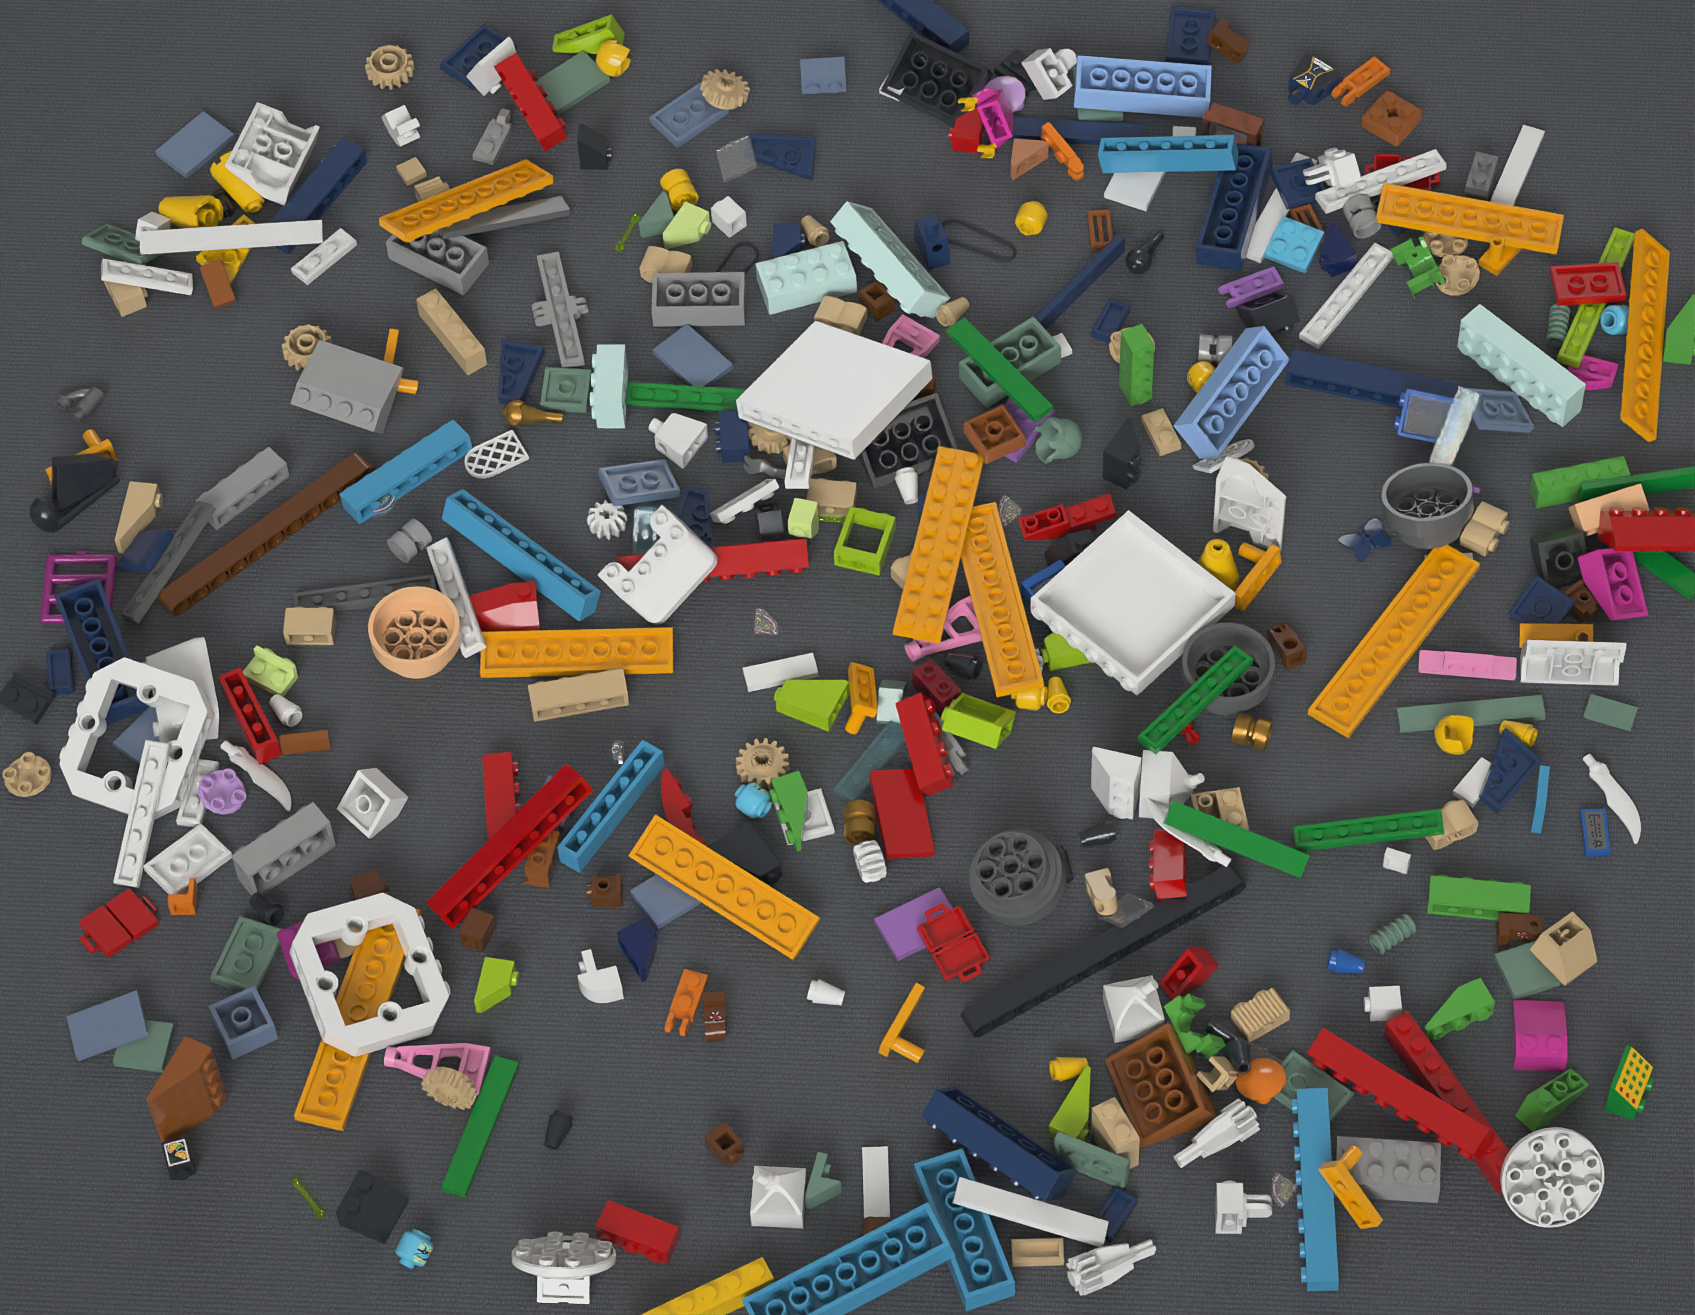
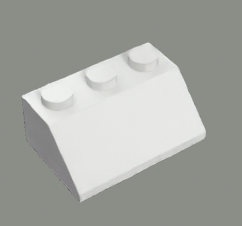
M1093 747L1091 789L1108 814L1120 819H1133L1140 796L1141 757Z

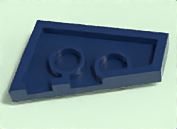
M501 339V371L498 385L499 402L508 404L514 400L524 401L545 354L544 348Z
M685 486L676 516L708 547H712L708 492Z
M1507 728L1501 733L1478 796L1496 814L1501 811L1542 762L1536 754Z

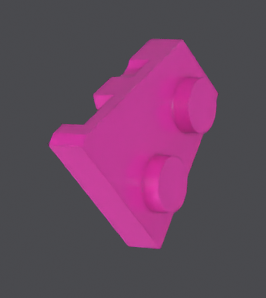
M1584 355L1580 367L1569 366L1568 371L1586 384L1585 391L1612 388L1619 364Z

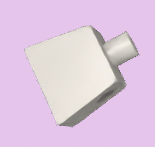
M676 413L671 414L665 422L654 418L649 425V431L655 433V446L657 450L683 469L708 438L707 424Z

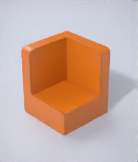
M189 878V889L186 893L168 895V906L171 915H196L198 887L195 878Z

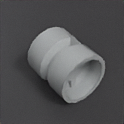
M1354 196L1343 205L1342 210L1350 223L1349 225L1355 237H1370L1381 228V223L1375 222H1378L1376 218L1377 213L1374 211V206L1368 196Z
M1200 334L1198 362L1206 361L1212 364L1215 361L1219 365L1232 348V336L1219 335L1218 338H1214L1213 335ZM1210 345H1216V355L1209 354Z
M416 519L409 520L401 528L402 532L397 531L387 540L388 546L394 555L405 563H408L418 554L417 550H423L432 542V537L428 530Z

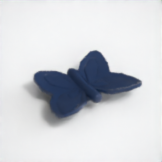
M1377 518L1367 522L1364 527L1365 533L1362 529H1359L1357 531L1359 535L1347 534L1338 538V542L1343 546L1354 548L1355 555L1361 562L1365 561L1368 557L1370 549H1376L1375 546L1382 548L1392 545L1389 537L1382 533V524Z

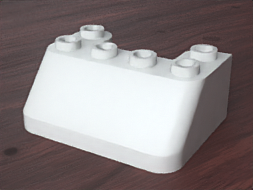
M663 505L652 515L650 520L652 529L661 538L630 572L621 564L612 562L606 565L598 574L623 601L653 625L663 624L717 564L716 554L681 519Z

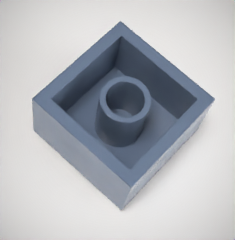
M255 985L208 1006L212 1020L232 1060L278 1039L274 1023Z

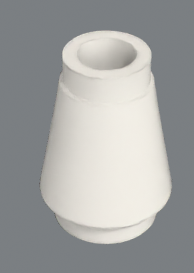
M903 468L896 471L895 481L904 499V503L913 504L918 502V474L915 473L914 468Z
M276 694L270 699L269 704L283 725L293 727L301 721L302 712L299 706L280 694Z
M820 979L818 981L812 980L807 999L812 1000V1003L837 1004L841 1006L845 991Z

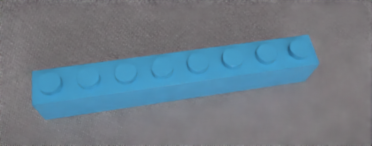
M464 489L447 497L442 520L524 581H535L537 591L578 621L595 613L601 592L599 589Z
M1328 1088L1297 1089V1097L1292 1098V1114H1297L1298 1122H1293V1136L1299 1137V1146H1294L1295 1161H1300V1170H1295L1296 1185H1301L1302 1193L1297 1194V1209H1302L1303 1218H1298L1299 1234H1304V1242H1299L1300 1258H1305V1267H1301V1283H1306L1307 1292L1338 1291L1339 1278L1334 1191L1318 1170L1324 1162L1332 1161Z

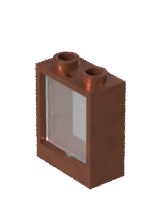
M1216 103L1212 104L1209 111H1205L1202 123L1205 125L1201 136L1234 135L1236 143L1262 147L1264 119Z

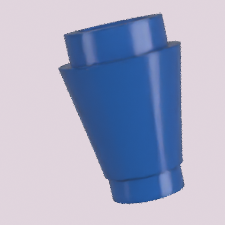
M1339 948L1337 950L1331 949L1326 968L1332 970V973L1362 974L1365 959Z

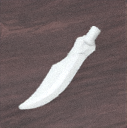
M227 740L224 741L221 749L228 753L230 761L247 771L255 784L270 793L282 804L287 812H290L291 796L284 782L263 764L259 765L257 760L250 756L244 747L234 746Z
M1591 754L1586 755L1583 761L1589 767V777L1604 791L1607 805L1621 819L1628 829L1633 843L1637 844L1641 833V822L1634 803L1610 775L1607 766L1604 763L1597 762Z
M1149 798L1145 799L1149 813L1167 832L1201 852L1208 860L1217 861L1225 867L1229 865L1232 859L1221 853L1222 850L1217 846L1163 824L1167 813Z

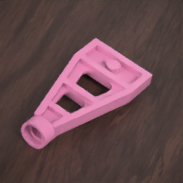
M902 314L888 330L882 344L893 347L895 342L899 340L914 349L910 354L925 358L940 342V335Z
M971 596L958 601L948 610L944 630L950 636V639L941 643L913 639V641L904 645L905 651L912 662L925 655L982 641ZM966 616L974 629L965 633H956L951 624L958 617Z
M469 1043L400 1046L398 1048L388 1046L385 1052L384 1066L399 1068L424 1079L428 1070L433 1071L439 1066L442 1058L459 1057L461 1063L458 1071L471 1079L474 1083L476 1094L479 1096L491 1049L487 1046ZM432 1055L434 1058L431 1068L424 1069L413 1064L415 1056Z

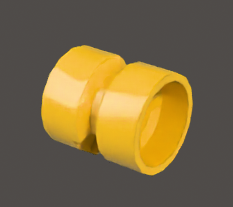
M674 169L667 172L661 178L660 185L663 191L667 193L670 206L674 211L678 212L685 202L692 205L697 203L698 194L685 170Z

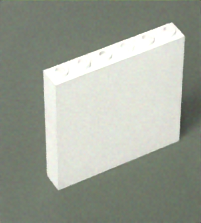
M815 321L736 400L738 415L740 419L855 459L931 381L930 360Z
M1128 510L1031 597L1030 611L1036 619L1042 620L1049 625V628L1055 634H1060L1064 637L1071 647L1078 648L1083 652L1090 662L1098 664L1105 674L1117 679L1125 690L1132 691L1138 696L1183 654L1188 641L1198 631L1216 624L1235 606L1236 593Z

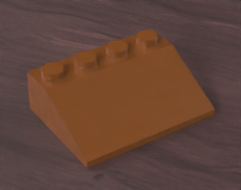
M1165 1024L1105 1059L1129 1120L1140 1137L1141 1147L1195 1130L1217 1117L1206 1088L1196 1075L1198 1070L1191 1053H1186L1171 1024Z
M185 1036L146 1098L161 1142L180 1138L214 1115L218 1107H222L225 1103L227 1093L212 1048Z

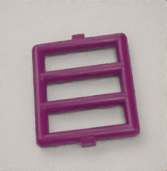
M77 551V554L49 555L46 559L40 622L43 624H65L61 614H50L51 604H57L54 597L56 594H52L53 584H82L99 578L101 583H105L104 592L112 610L117 556L115 554H87V551ZM107 563L106 574H55L56 564Z

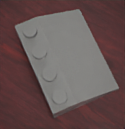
M319 340L297 382L290 404L383 434L404 367Z

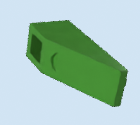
M1694 294L1667 328L1663 362L1691 364L1692 356H1695Z
M796 771L772 779V789L769 790L772 803H777L779 807L777 814L780 823H785L787 826V830H785L789 844H794L798 852L802 850L808 794L800 772Z
M1478 978L1459 986L1425 1026L1424 1034L1428 1040H1439L1448 1032L1455 1029L1460 1031L1470 1023L1477 1020L1484 1021L1493 1014L1495 1001L1482 979Z
M1570 1068L1528 1094L1515 1116L1532 1132L1537 1131L1556 1118L1588 1089L1589 1084Z

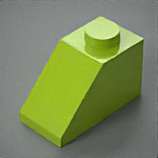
M485 957L474 999L477 1013H483L512 994L513 986H517L519 982V971H516L514 961Z

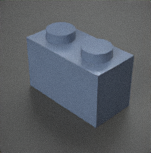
M844 57L800 59L802 94L846 92Z

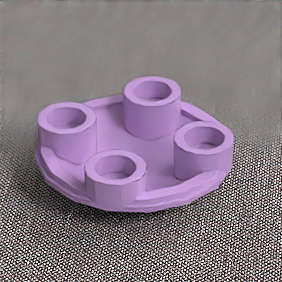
M1010 76L997 77L984 87L995 88L996 90L1003 89L1012 112L1019 111L1024 107L1025 88L1016 78Z
M232 769L211 771L204 775L199 782L198 795L200 801L207 809L214 813L223 815L233 813L240 809L246 799L244 784Z

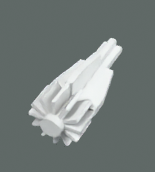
M1238 1098L1220 1110L1222 1114L1210 1121L1191 1139L1193 1144L1173 1156L1178 1166L1182 1168L1200 1155L1205 1158L1229 1147L1238 1140L1243 1142L1260 1130L1258 1127L1259 1123L1255 1120L1257 1115L1252 1107L1249 1105L1246 1107L1244 1101L1241 1102Z
M1149 1239L1132 1247H1129L1127 1243L1103 1246L1068 1259L1069 1263L1066 1264L1070 1270L1067 1271L1069 1282L1075 1287V1291H1079L1081 1296L1102 1289L1134 1269V1262L1155 1254L1156 1247L1153 1245L1152 1240Z

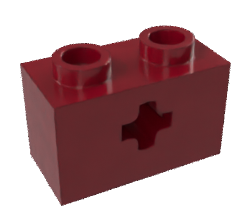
M932 658L912 670L913 687L919 693L933 700L936 712L942 717L945 707H949L952 700H956L961 695V690Z

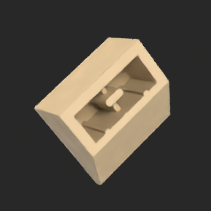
M1239 787L1191 794L1194 809L1249 831Z
M1571 912L1544 931L1530 949L1564 986L1597 963L1591 930L1574 912Z

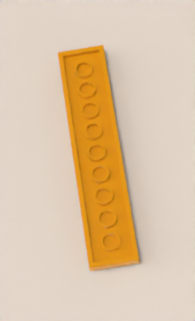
M1644 229L1635 231L1633 244L1634 251L1620 417L1638 435L1651 442L1656 440L1670 252Z
M938 447L893 628V635L941 643L984 464V459L980 453Z
M996 502L974 506L961 561L996 697L1043 688L1044 681Z
M1449 545L1433 548L1310 706L1308 715L1349 739L1479 570L1480 563Z
M415 909L417 915H421L420 909ZM393 923L367 930L364 941L354 949L336 999L345 1026L375 1018L379 1007L391 1000L406 958ZM321 1040L294 1114L295 1120L344 1131L372 1052L354 1057Z

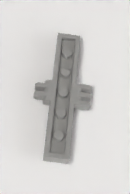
M559 252L538 255L537 262L546 301L533 303L531 306L532 311H534L536 326L552 324L562 368L585 365L575 319L580 318L581 314L589 311L586 305V298L569 296Z

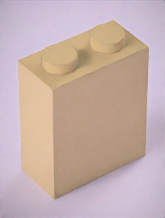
M1113 1097L1092 1107L1091 1135L1098 1147L1129 1159L1130 1169L1139 1164L1140 1137L1116 1098Z

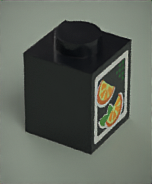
M186 1136L161 1143L171 1180H183L190 1177V1175L196 1174L191 1149Z

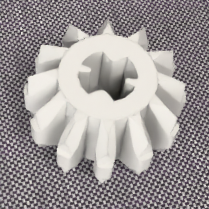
M605 499L603 504L596 502L595 508L589 509L587 524L592 534H597L599 539L606 536L610 540L611 535L619 537V531H625L627 515L622 505L613 506L612 503L609 504Z
M872 840L855 845L853 855L862 880L865 883L875 882L886 877L885 861L878 843Z

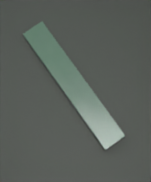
M1542 695L1400 707L1396 710L1400 733L1434 730L1438 722L1449 715L1469 716L1474 720V726L1501 724L1503 720L1513 722L1545 720L1546 716Z

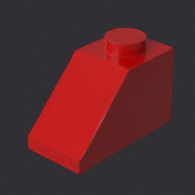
M977 107L956 118L954 128L950 127L949 141H952V150L979 154L977 149L981 145L985 126Z
M1205 947L1187 948L1160 980L1159 985L1172 1000L1179 995L1183 997L1205 983L1219 964Z

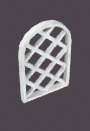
M510 430L472 448L465 456L464 463L467 472L471 476L485 479L528 460L529 456L514 431ZM512 436L515 439L516 443L510 442ZM498 442L505 444L503 450L496 448ZM508 445L516 446L515 451H506ZM519 448L521 449L524 455L518 454ZM483 449L491 451L489 457L481 455ZM493 453H502L500 459L492 458ZM505 454L512 456L511 462L503 460ZM470 456L476 457L474 464L468 462ZM479 459L487 460L486 465H477ZM490 461L498 463L496 469L488 467ZM475 469H483L482 474L475 473Z
M1251 439L1235 442L1225 447L1219 457L1203 459L1194 464L1193 468L1194 470L1212 473L1222 467L1226 457L1237 459L1251 451L1255 446L1254 442Z

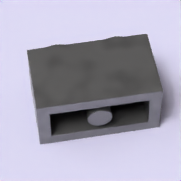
M1476 152L1465 186L1464 197L1488 201L1496 175L1498 156Z

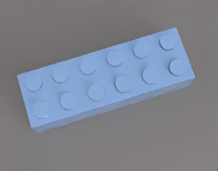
M1078 56L1074 108L1203 118L1205 111H1209L1212 66Z
M1264 326L1246 328L1174 424L1176 430L1199 459L1217 458L1220 456L1290 360Z

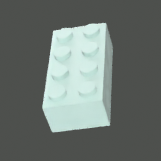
M843 241L755 263L757 282L769 315L821 302L824 296L836 298L857 292L856 274Z

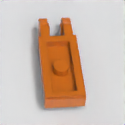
M1373 57L1345 77L1333 89L1331 96L1335 99L1339 98L1348 89L1350 92L1341 100V104L1347 107L1354 102L1356 97L1359 98L1390 75L1391 69L1379 59Z
M1047 122L1042 126L1041 140L1046 141L1048 147L1054 150L1056 159L1068 167V175L1074 180L1079 181L1084 176L1083 163H1081L1076 153L1051 123Z
M684 969L669 1009L664 1031L670 1033L676 1018L683 1020L679 1029L680 1035H687L690 1024L694 1021L699 1008L702 993H704L708 983L707 974Z

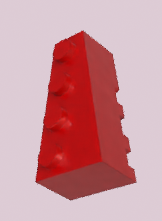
M517 53L494 66L545 152L568 138L564 132L567 126L561 117H555L554 114L557 113L556 108L551 101L546 102L544 98L548 97L542 85L537 87L535 82L538 81V78L532 69L529 71L526 69Z

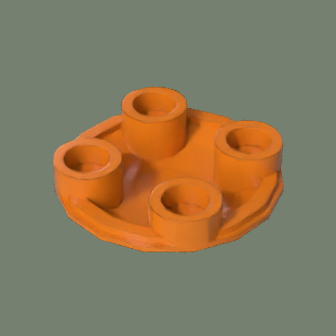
M1269 1058L1251 1060V1070L1246 1074L1238 1073L1236 1075L1238 1077L1236 1079L1237 1090L1244 1097L1256 1100L1259 1104L1270 1102L1271 1098L1280 1093L1287 1083L1284 1068L1277 1061Z

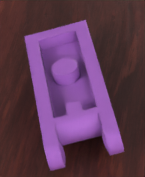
M1273 266L1222 285L1218 288V291L1221 295L1230 293L1232 298L1226 301V305L1228 308H1232L1284 288V282Z

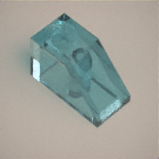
M639 504L635 509L632 554L647 553L659 540L660 536L652 529L650 520L660 506Z

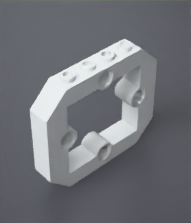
M124 657L94 672L92 678L88 680L84 700L78 705V716L75 723L69 729V739L67 745L61 750L59 764L73 795L129 815L134 790L132 780L119 771H111L102 779L85 773L97 739L106 731L107 724L105 718L118 684L137 689V696L140 701L151 707H160L166 700L188 706L189 710L178 739L168 743L171 745L168 757L169 763L163 779L154 819L156 820L181 807L215 715L200 684ZM156 688L155 696L149 699V691ZM91 719H95L94 727L88 729V722ZM182 749V756L175 760L176 751ZM121 779L120 788L114 790V783Z
M380 893L307 914L292 942L289 953L323 1042L357 1057L387 1048L388 1046L391 1047L431 1035L451 993L448 983L442 979L441 964L433 956L432 941L429 937L426 938L424 933L425 925L421 915H417L414 907L385 893ZM393 923L406 956L405 969L410 975H413L423 1004L402 1010L395 1002H385L379 1007L375 1018L345 1026L334 998L338 987V978L332 972L324 971L315 945L342 938L347 945L357 946L364 941L367 930ZM350 927H357L360 931L353 932L350 930ZM413 958H421L424 962L418 963ZM320 984H325V985H327L330 989H329V990H323V989H321V988L319 987V985H320ZM390 1015L394 1020L388 1021L383 1016Z

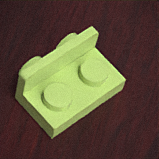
M256 645L253 649L255 657L243 671L246 680L274 695L280 694L284 697L298 679L296 665L290 659H283L275 655L272 650L268 648L263 649Z

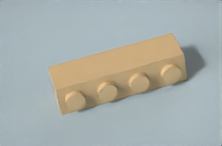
M436 288L416 299L419 316L467 375L487 365L484 347Z
M609 669L605 672L594 674L585 673L582 676L562 677L554 681H539L528 685L534 722L629 705L623 669Z

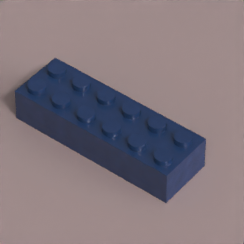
M1236 143L1239 152L1236 170L1218 172L1196 245L1198 265L1242 271L1273 162L1272 148Z
M99 578L54 595L87 682L92 678L94 672L124 657L130 659ZM119 683L105 718L106 724L109 725L143 712L149 708V705L140 701L137 696V689Z
M956 1086L936 1090L921 1115L928 1120L927 1124L930 1127L947 1133L949 1140L959 1145L963 1144L968 1148V1152L972 1156L979 1159L983 1158L989 1162L988 1166L998 1173L1003 1172L1009 1176L1011 1183L1018 1187H1025L1030 1191L1029 1194L1038 1201L1043 1202L1063 1197L1078 1171Z

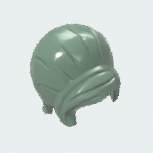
M1049 417L1039 425L1034 426L1037 432L1042 433L1035 442V451L1044 464L1051 463L1053 459L1070 458L1082 447L1083 435L1079 426L1074 421Z

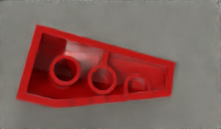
M535 581L511 583L469 596L478 624L483 631H540Z

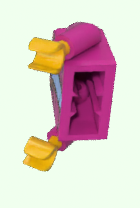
M987 87L973 94L972 97L960 98L958 100V103H965V107L961 112L972 111L975 109V104L977 105L978 112L991 140L990 145L981 144L978 146L977 151L984 152L981 158H993L995 149H998L1009 138L1013 137L1014 115L1004 90Z

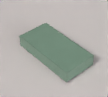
M1591 694L1584 718L1631 732L1638 707Z

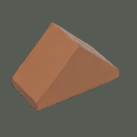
M1014 139L1011 157V178L1015 180L1048 158V143L1039 140Z

